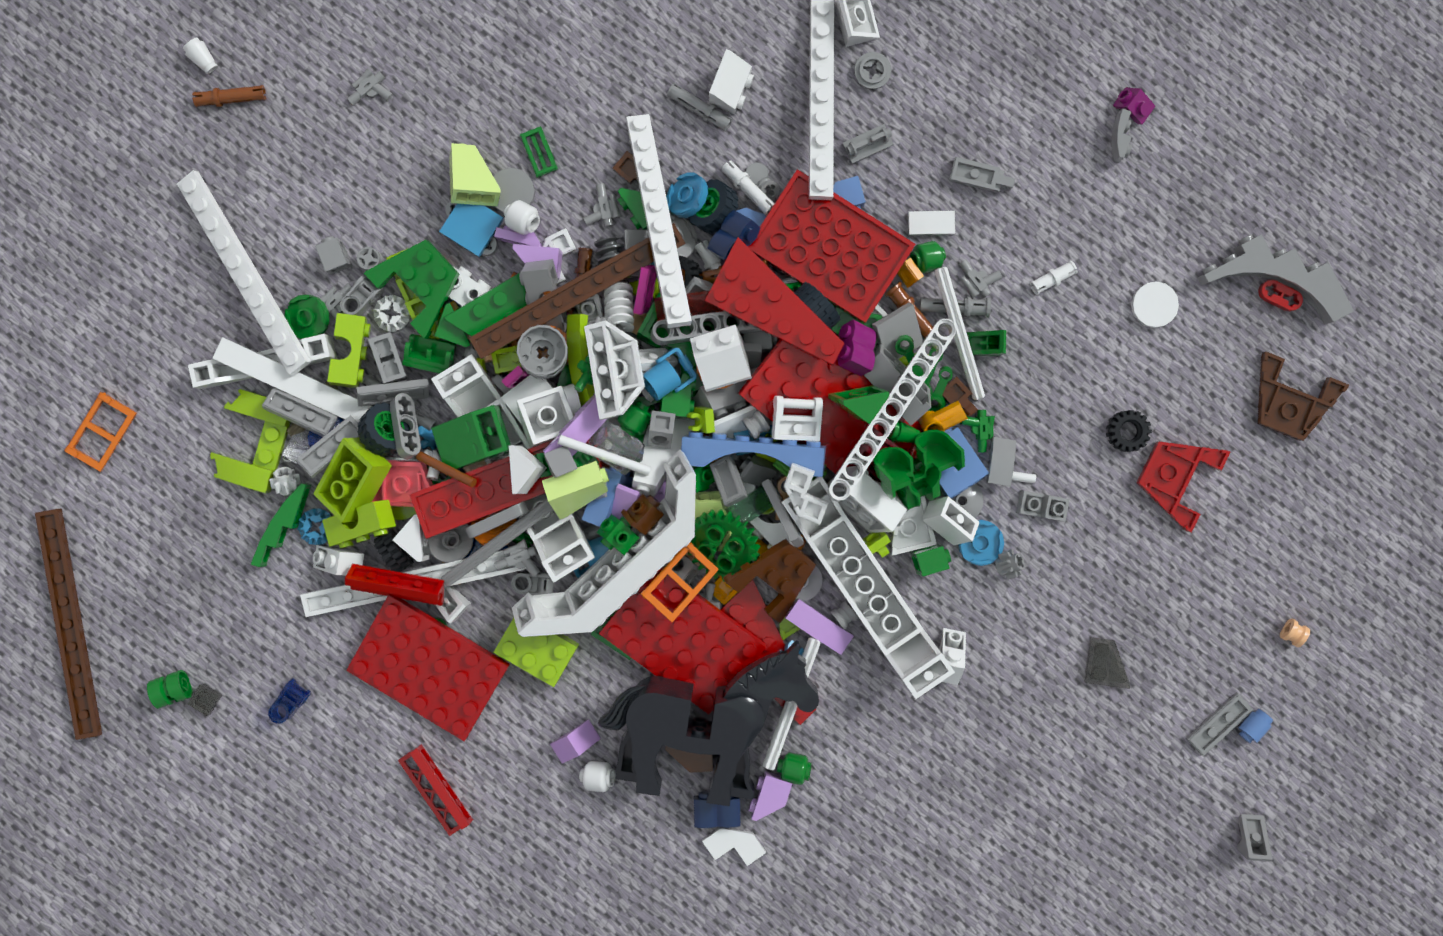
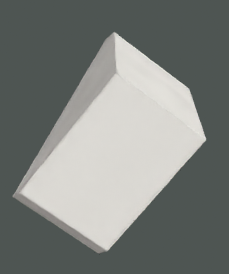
M511 445L509 446L512 494H527L547 467L523 446Z
M453 586L444 587V602L442 606L436 605L446 621L451 624L462 615L471 602Z

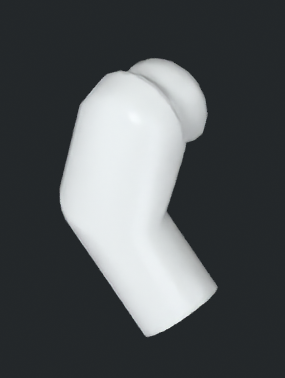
M424 450L425 454L442 462L436 450ZM429 466L427 478L438 481L440 471Z

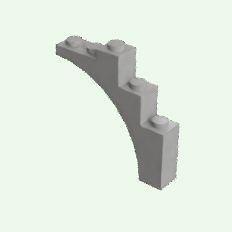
M1252 234L1239 240L1240 245L1234 248L1236 253L1222 259L1224 264L1218 267L1216 264H1213L1203 269L1204 274L1197 277L1201 286L1214 280L1231 276H1257L1276 280L1300 292L1302 297L1316 310L1324 324L1335 322L1354 312L1329 262L1321 265L1316 262L1305 268L1295 248L1289 251L1283 248L1272 254L1262 234L1254 238Z

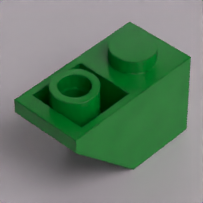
M624 188L617 190L620 196L617 200L624 211L629 209L633 216L630 220L636 229L648 230L640 191Z

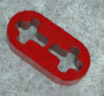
M1276 280L1265 281L1259 286L1258 293L1260 298L1284 311L1297 310L1303 303V297L1300 292ZM1272 285V290L1278 293V295L1271 294L1268 296V291L1266 290V287H1270ZM1283 296H1294L1293 301L1296 303L1289 306V301L1284 299Z

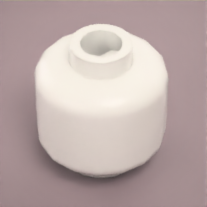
M514 201L504 210L506 226L519 234L527 235L534 232L539 226L540 217L537 209L524 201Z
M589 761L585 768L580 770L579 779L580 782H583V786L587 791L606 792L614 785L615 770L612 769L608 762Z

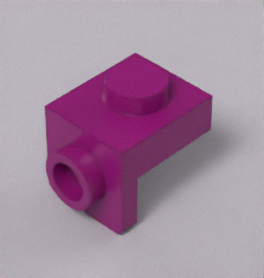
M1124 88L1113 104L1116 109L1131 111L1130 117L1140 125H1143L1155 108L1154 103L1141 88Z

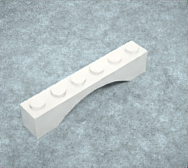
M321 334L299 340L311 361L308 365L337 359L332 336ZM273 348L257 352L282 364ZM214 359L188 365L192 386L198 389H207L254 378Z

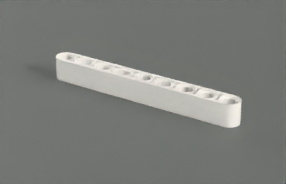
M941 319L935 324L889 393V398L850 452L828 486L827 493L833 501H843L851 494L956 333V325L952 320ZM945 326L948 328L949 336H941L938 332V327ZM933 346L936 349V356H928L925 352V347ZM914 365L920 366L923 369V376H915L912 372V367ZM900 385H906L910 388L909 396H902L900 394ZM887 405H894L897 408L896 416H889L886 413ZM873 425H881L884 428V435L876 436L872 431ZM860 445H869L871 455L868 457L862 456L859 452ZM854 464L857 466V476L851 477L847 474V465ZM835 484L844 486V496L837 497L834 495L833 486Z

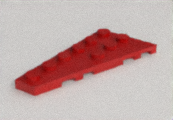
M738 237L705 302L834 366L844 346V342Z
M752 580L720 610L766 644V649L756 659L758 660L766 655L784 651L785 644L772 617L764 610L766 605ZM777 697L774 698L782 707H784L785 700H782ZM797 706L793 719L801 725L815 710L804 712Z

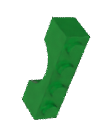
M681 326L679 328L683 334H691L689 326ZM667 330L665 332V338L668 336ZM691 341L664 345V348L668 350L679 348L693 365L692 369L696 368ZM680 364V380L682 384L684 381L689 379L690 376L687 373V371L685 372L682 365ZM696 379L679 392L675 393L673 390L661 398L659 411L676 414L675 419L687 420V414L694 412V400H691V391H695Z

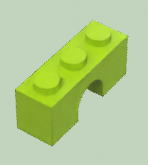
M337 313L334 337L336 340L350 343L351 352L345 359H330L327 380L330 385L356 388L359 386V383H363L364 369H361L362 360H366L368 347L364 346L365 337L369 338L371 324H367L366 317Z
M374 501L357 507L358 521L342 523L336 516L323 519L322 522L329 547L339 545L340 549L353 546V541L361 543L371 540L370 535L378 537L388 534L387 529L396 527L390 501Z

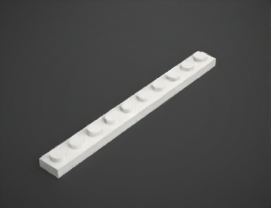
M810 0L809 199L832 200L834 0Z
M649 114L626 117V124L667 328L691 325L692 320Z
M192 170L177 183L180 191L289 375H295L311 363L309 357L200 173Z
M500 550L452 585L525 570L526 567L518 569L515 565L497 570L494 562L510 555H504L503 550ZM466 558L403 571L402 573L441 580L443 575ZM345 584L300 595L305 617L383 601L387 598L384 595L352 590L350 586Z

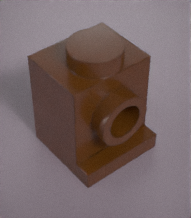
M644 494L627 511L625 509L621 511L628 523L644 535L664 515L659 508L660 502L652 495L647 497Z

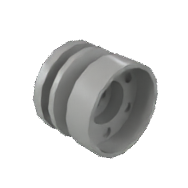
M537 325L530 327L521 335L517 344V355L521 367L527 374L538 379H548L555 377L565 367L568 347L565 338L557 329L547 325ZM540 349L541 351H544L545 349H547V355L549 357H542L541 359H539L538 350Z

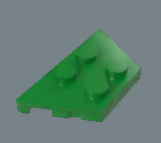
M520 272L444 316L446 321L473 336L527 306L525 300L526 290L525 286L521 285Z

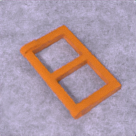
M100 391L97 399L64 451L102 472L137 412ZM103 402L127 415L115 436L91 422ZM87 428L111 441L100 462L75 448Z
M690 542L673 557L649 586L641 592V595L670 622H673L719 569ZM687 552L691 553L709 570L693 589L672 570ZM666 575L688 593L673 612L669 611L651 594Z

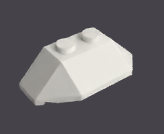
M606 320L584 326L599 420L623 415L645 388L638 342Z

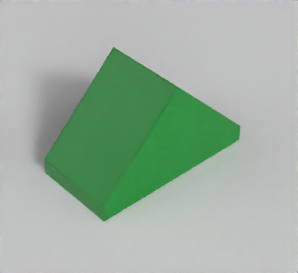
M450 303L444 304L433 336L464 347L470 346L464 331L446 321L444 316L454 310Z
M1006 330L966 332L973 356H1001L1006 354Z

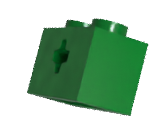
M937 544L910 551L916 574L922 577L950 569L948 564L951 562L948 549H944L941 545Z

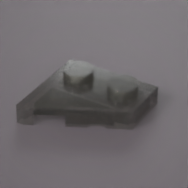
M1090 637L1085 683L1130 689V683L1115 640Z

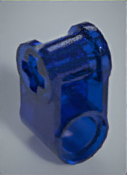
M292 678L269 708V719L276 724L290 720L305 703L312 691H306L296 683V679ZM279 706L284 707L286 710L285 717H281L278 714Z

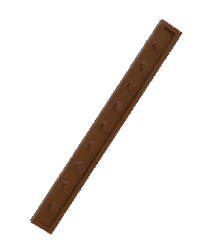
M673 223L672 228L678 249L686 243ZM649 237L470 337L469 340L480 359L517 340L530 327L549 322L641 270V267L653 263L654 259Z
M62 509L35 513L75 739L102 735L63 512Z

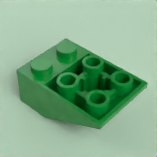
M496 405L467 413L431 428L442 462L455 469L509 453V446H511L499 406Z

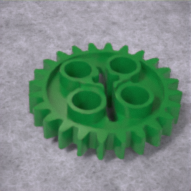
M713 509L708 514L703 512L700 517L695 519V537L691 540V543L719 569L714 574V579L716 580L718 576H721L723 582H725L724 576L729 573L734 575L742 570L740 566L747 562L750 564L755 562L760 556L758 550L761 546L755 544L759 537L751 535L755 529L746 528L748 521L741 523L740 515L733 518L732 511L724 515L722 509L717 514ZM728 531H731L732 534L724 545L723 551L715 560L714 557L721 547L724 538L727 536ZM696 558L692 560L693 563L699 562ZM700 563L698 570L705 568L707 573L709 570Z

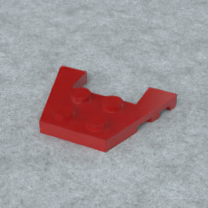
M1158 441L1155 443L1136 483L1185 531L1192 533L1201 514L1181 505L1179 502L1199 461L1220 471L1223 469L1230 451Z

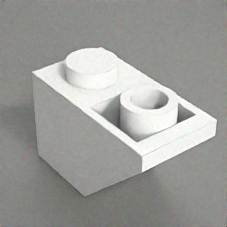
M317 545L316 551L313 554V568L334 575L346 576L352 564L363 565L364 554L352 550Z
M943 628L939 650L955 673L942 682L958 685L965 670L966 632Z

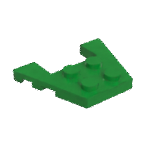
M428 240L408 248L364 273L379 289H382L397 274L426 305L410 323L424 339L430 337L431 329L441 314L440 310L444 302L447 301L460 275Z

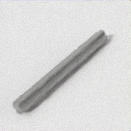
M548 500L543 501L443 575L441 580H444V584L450 587L553 511Z

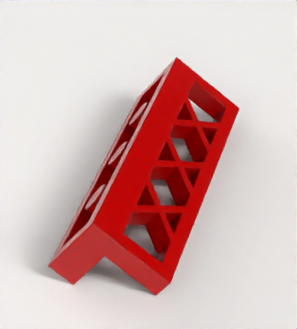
M352 564L345 577V585L350 586L352 590L384 596L390 594L396 598L442 606L444 602V580Z
M422 744L398 760L449 836L459 829L462 830L470 825L473 820ZM412 756L420 770L411 769L406 760ZM422 775H425L433 787L432 789L424 788L421 785ZM435 794L440 797L446 806L445 808L437 807L434 804ZM448 813L453 816L458 824L453 828L446 821Z

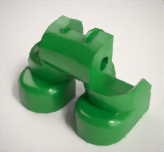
M927 430L915 438L916 456L922 462L921 469L913 472V457L904 449L887 447L878 451L873 460L874 470L877 477L881 480L883 491L891 500L896 497V491L900 501L908 510L913 507H919L921 504L920 497L922 496L933 501L941 496L939 482L941 471L953 466L960 471L965 467L964 449L944 431Z

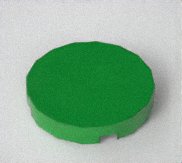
M298 295L290 300L288 309H285L284 317L297 338L304 339L326 332L330 321L329 311L319 297Z

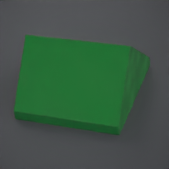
M871 385L830 393L828 398L853 417L870 424L889 398V391Z

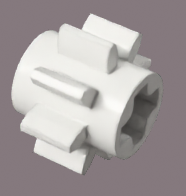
M289 467L278 468L272 473L273 478L269 479L271 488L275 489L276 494L280 493L284 496L291 495L298 487L297 484L301 483L299 474H295V470Z

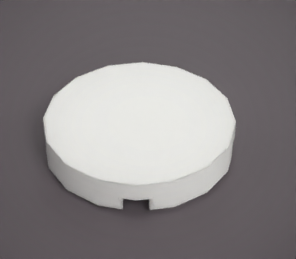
M1150 282L1141 286L1133 295L1131 302L1134 317L1142 325L1151 328L1162 327L1170 323L1176 316L1179 307L1178 296L1174 290L1161 282Z

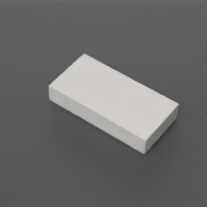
M955 211L908 212V236L955 234Z

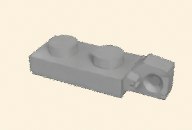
M955 157L949 181L992 192H999L1000 188L1011 190L1014 186L1015 178L1004 176L1005 171L1000 170V167Z

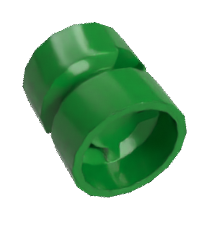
M183 670L170 673L166 677L162 676L150 680L147 683L149 700L157 709L173 704L174 700L180 702L192 697L193 689L187 673Z

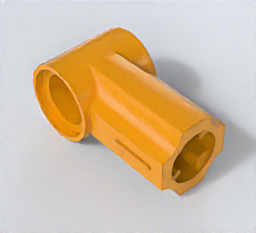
M956 401L936 412L927 411L919 418V423L923 432L927 430L945 431L968 418L960 402Z

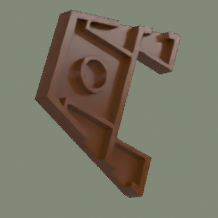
M1267 351L1262 352L1257 424L1296 440L1304 441L1322 420V416L1326 411L1333 407L1337 402V398L1348 389L1349 384L1327 377L1319 397L1316 398L1277 382L1285 359Z
M787 539L761 553V558L751 564L747 562L740 566L742 570L734 575L729 573L723 577L726 584L738 593L756 576L780 594L764 609L769 616L779 623L784 619L816 566L812 559Z

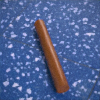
M420 451L416 455L418 461L470 487L476 485L477 480L424 452Z

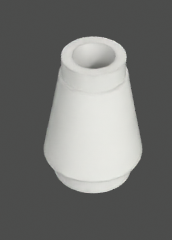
M194 38L184 45L185 56L205 71L206 74H210L218 67L204 41Z

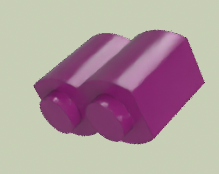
M853 319L842 325L839 330V338L844 342V346L838 356V364L846 370L863 376L871 372L874 367L875 353L873 350L876 343L875 330Z

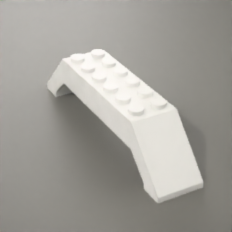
M472 354L431 379L442 398L457 417L491 405L499 406L511 445L523 446L526 449L530 448L520 422L501 397L503 395ZM509 453L487 459L485 462L488 465L508 457ZM546 493L525 501L529 512L547 499ZM553 510L527 529L540 556L541 563L553 583L595 558L574 513L560 520Z
M679 450L663 465L666 471L665 498L659 505L660 510L664 513L663 517L646 535L633 527L631 530L640 538L625 555L615 548L611 551L608 550L565 592L541 595L527 593L512 607L519 635L527 637L593 632L614 611L620 609L631 595L636 594L646 581L653 578L660 568L669 563L674 555L691 542L695 537L696 474L684 452Z
M817 477L811 481L807 493L829 501L820 525L798 517L790 497L781 503L881 652L914 698L917 699L954 674L955 671L922 628L845 515L839 503L833 501L828 496V485L824 479Z

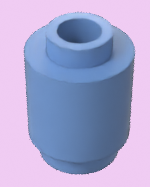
M1258 708L1255 712L1252 711L1238 727L1241 731L1239 735L1248 743L1252 741L1258 743L1272 727L1270 724L1273 722V719Z

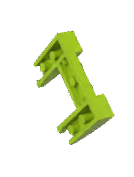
M239 389L240 395L232 404L227 402L224 408L264 420L265 423L253 464L211 452V460L215 459L217 473L214 474V477L259 492L270 493L272 488L269 479L273 478L272 473L278 468L288 434L287 429L290 427L291 422L262 408V404L267 398L266 396Z

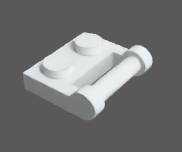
M774 396L773 439L820 441L823 410L822 398L814 397L813 400ZM784 408L812 409V416L783 415Z

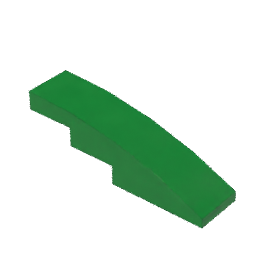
M301 483L285 500L264 532L250 565L257 567L266 566L272 547H282L288 528H298V520L302 516L312 484Z

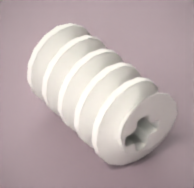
M619 282L604 291L605 318H610L612 324L616 325L620 330L633 332V287L628 283Z

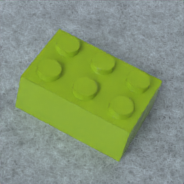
M360 437L343 438L313 494L342 523L358 521L356 508L373 501L392 465L384 457L373 454L369 449L367 450L365 445L361 443Z
M513 618L493 653L550 686L555 687L577 650L579 643L563 634L522 637L518 634L515 619Z

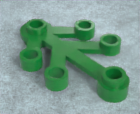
M902 335L897 338L895 349L898 354L906 357L908 363H910L915 355L913 351L914 340L908 335ZM908 341L909 345L904 347L900 343ZM934 347L929 350V356L933 357L932 353L936 351ZM943 354L924 381L930 388L931 400L938 402L935 406L931 405L928 411L936 412L945 407V399L942 395L948 381L953 377L950 367H941L939 369V381L933 392L930 381L938 362L943 358ZM914 365L912 367L913 373L916 376H923V369L918 365ZM944 371L950 373L948 377H943L941 374Z

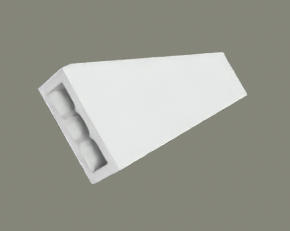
M675 419L671 448L647 445L649 424L638 462L651 466L648 476L635 471L632 482L633 490L640 492L641 495H652L655 497L666 480V471L663 465L681 450L682 437L689 435V431L692 430H689L688 426H693L695 420Z

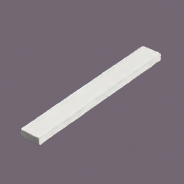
M222 337L212 358L343 419L351 415L359 423V419L371 407V405L360 407L356 398L300 372L295 375H289L282 364Z

